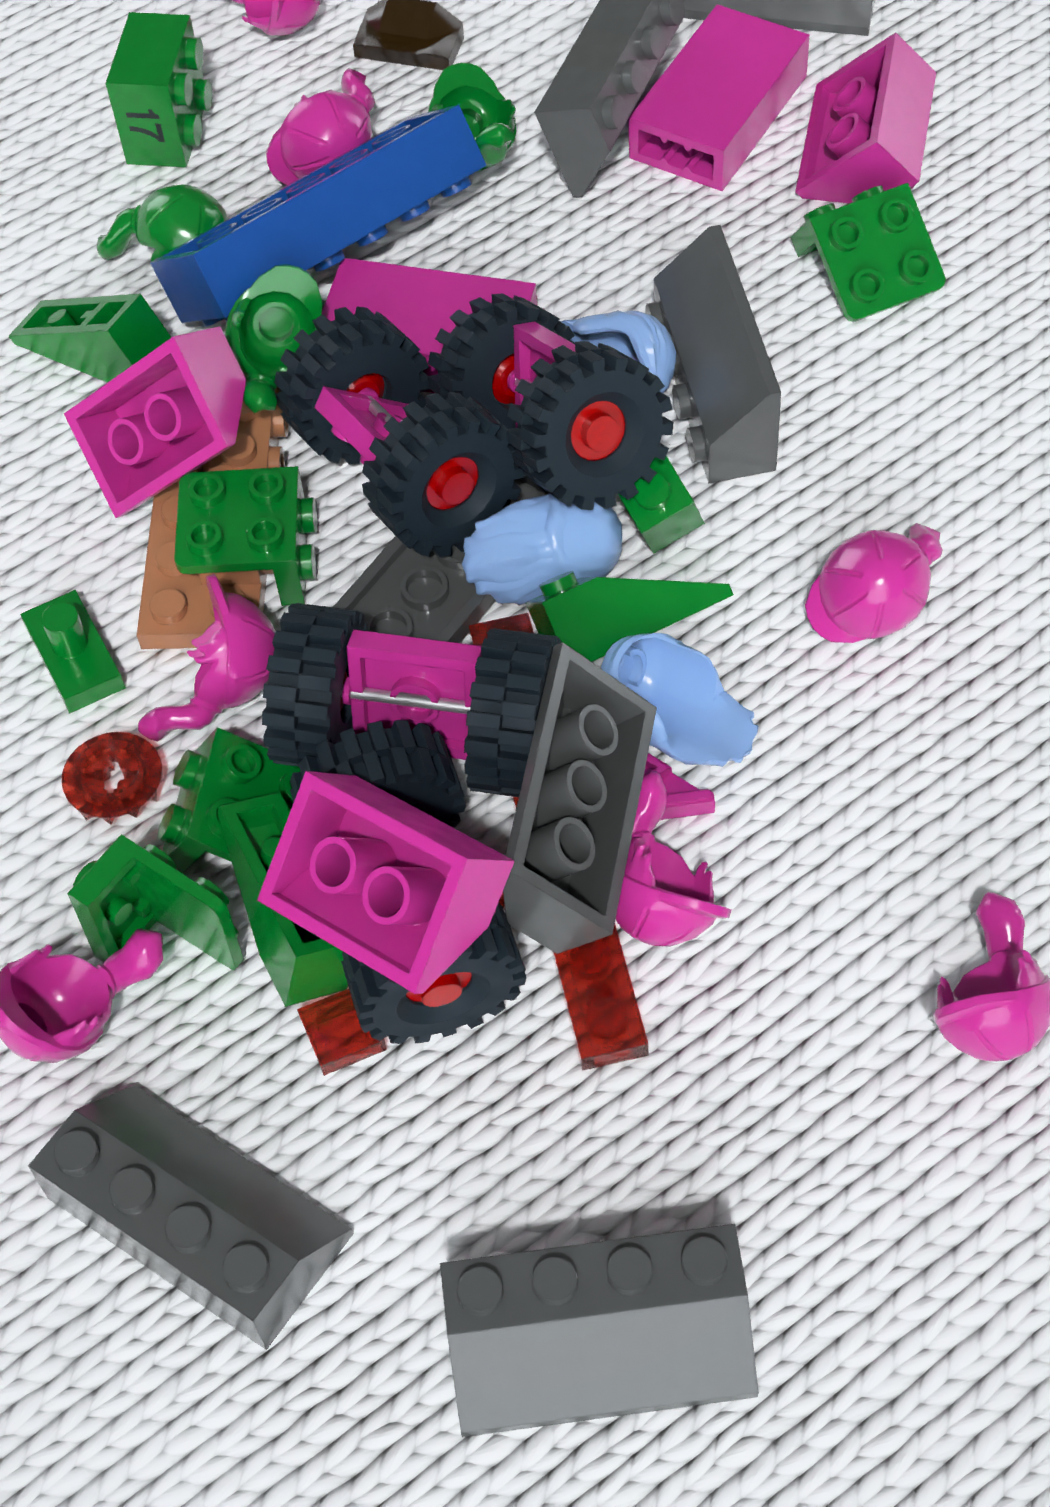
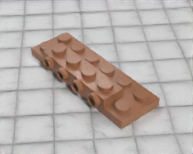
M277 387L275 394L282 392V390ZM242 402L235 445L193 472L285 467L283 447L278 446L279 437H287L289 431L288 423L281 416L283 411L276 405L275 410H262L254 414ZM179 481L155 495L153 499L137 627V638L141 649L196 648L192 645L191 641L203 635L208 626L215 621L206 576L215 574L224 592L239 594L254 603L264 613L267 574H274L273 569L202 574L180 573L174 560Z

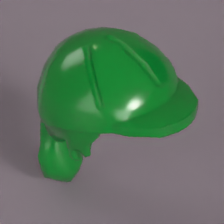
M457 63L445 68L434 86L428 112L459 104L487 165L478 170L483 171L503 161L506 154L511 150L516 137V121L514 116L516 108L512 105L510 99L506 100L498 91L494 81L481 67L470 63Z
M181 184L161 188L149 195L142 205H138L136 208H127L120 212L107 234L98 237L97 251L100 257L105 260L114 259L124 254L135 234L141 245L155 248L151 257L152 262L227 220L228 217L223 206L209 193L198 187Z
M289 264L275 265L258 276L251 287L246 289L236 300L228 315L224 330L225 337L246 378L243 402L254 414L262 410L276 409L275 390L278 387L274 383L276 372H286L288 368L280 359L285 349L295 353L300 344L294 337L301 329L308 335L314 332L316 327L312 320L322 315V299L317 281L309 272L299 266Z

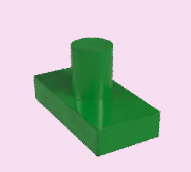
M76 590L20 614L25 628L69 714L126 689L117 666Z

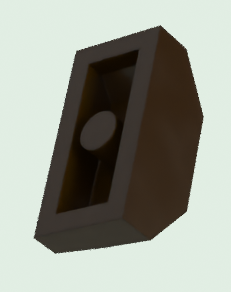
M381 0L369 7L365 13L353 43L354 57L444 70L453 65L464 40L463 22L437 2Z

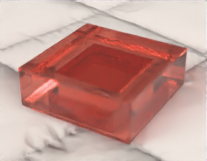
M349 989L297 1009L323 1076L387 1050L384 1039L381 1041L371 1038L370 1031L365 1033L360 1027Z

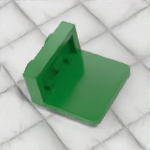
M908 183L884 191L882 185L870 188L852 198L853 203L839 208H835L834 203L816 208L803 216L805 223L790 237L798 257L818 250L843 315L851 322L865 319L934 293L941 289L946 281L940 261Z
M298 466L191 472L182 476L179 481L174 554L177 570L182 574H202L273 569L281 606L291 605L292 603L305 604L306 580L316 579L315 550L313 544H307V533L317 532V512L314 497H304Z
M217 727L195 752L188 749L177 766L173 778V785L180 787L176 804L172 803L168 807L157 834V839L165 842L163 851L174 861L178 871L182 874L204 852L231 861L218 818L219 806L280 792L291 811L293 800L290 789H292L290 780L293 772H301L300 768L273 763V760H269L267 756L268 748Z
M121 834L97 861H91L82 868L74 881L72 889L67 893L94 956L102 962H105L114 952L123 948L136 929L150 930L156 922H159L233 971L244 961L237 939L239 932L232 923L227 907L229 905L227 896L211 881L203 877H198L196 881H193L179 872L174 861L155 845L147 844L142 848Z

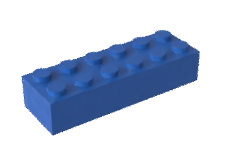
M459 104L409 117L150 262L181 323L202 321L205 327L220 322L223 319L227 323L228 315L236 300L246 289L251 287L258 276L273 266L289 264L299 266L306 271L314 268L315 272L330 268L345 258L342 249L356 242L359 247H362L382 238L388 233L385 224L397 218H400L401 222H405L423 214L431 208L427 201L428 199L440 193L445 198L466 189L472 184L469 175L487 165Z

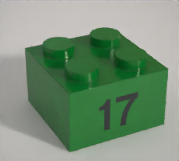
M129 12L105 82L126 164L187 168L193 146L200 145L202 136L201 118L203 112L209 111L211 108L212 85L209 79H204L203 43L201 38L194 36L190 15Z

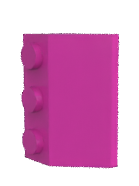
M896 32L816 84L795 191L802 199L853 203L852 198L876 186L882 185L884 191L908 183L910 189H912L920 181L936 71Z
M220 326L173 336L64 413L115 518L129 513L179 481L182 476L193 472L235 445L246 378Z
M305 771L257 901L412 993L422 994L489 927L515 861L355 775Z

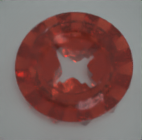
M126 732L105 733L85 741L70 755L62 772V788L69 805L76 808L86 821L92 817L104 819L110 825H112L115 817L126 814L137 818L140 807L147 801L157 802V788L160 782L165 780L162 762L154 746L146 739ZM115 762H118L125 779L119 780L117 789H114L113 793H108L103 781L110 779L111 771H115Z

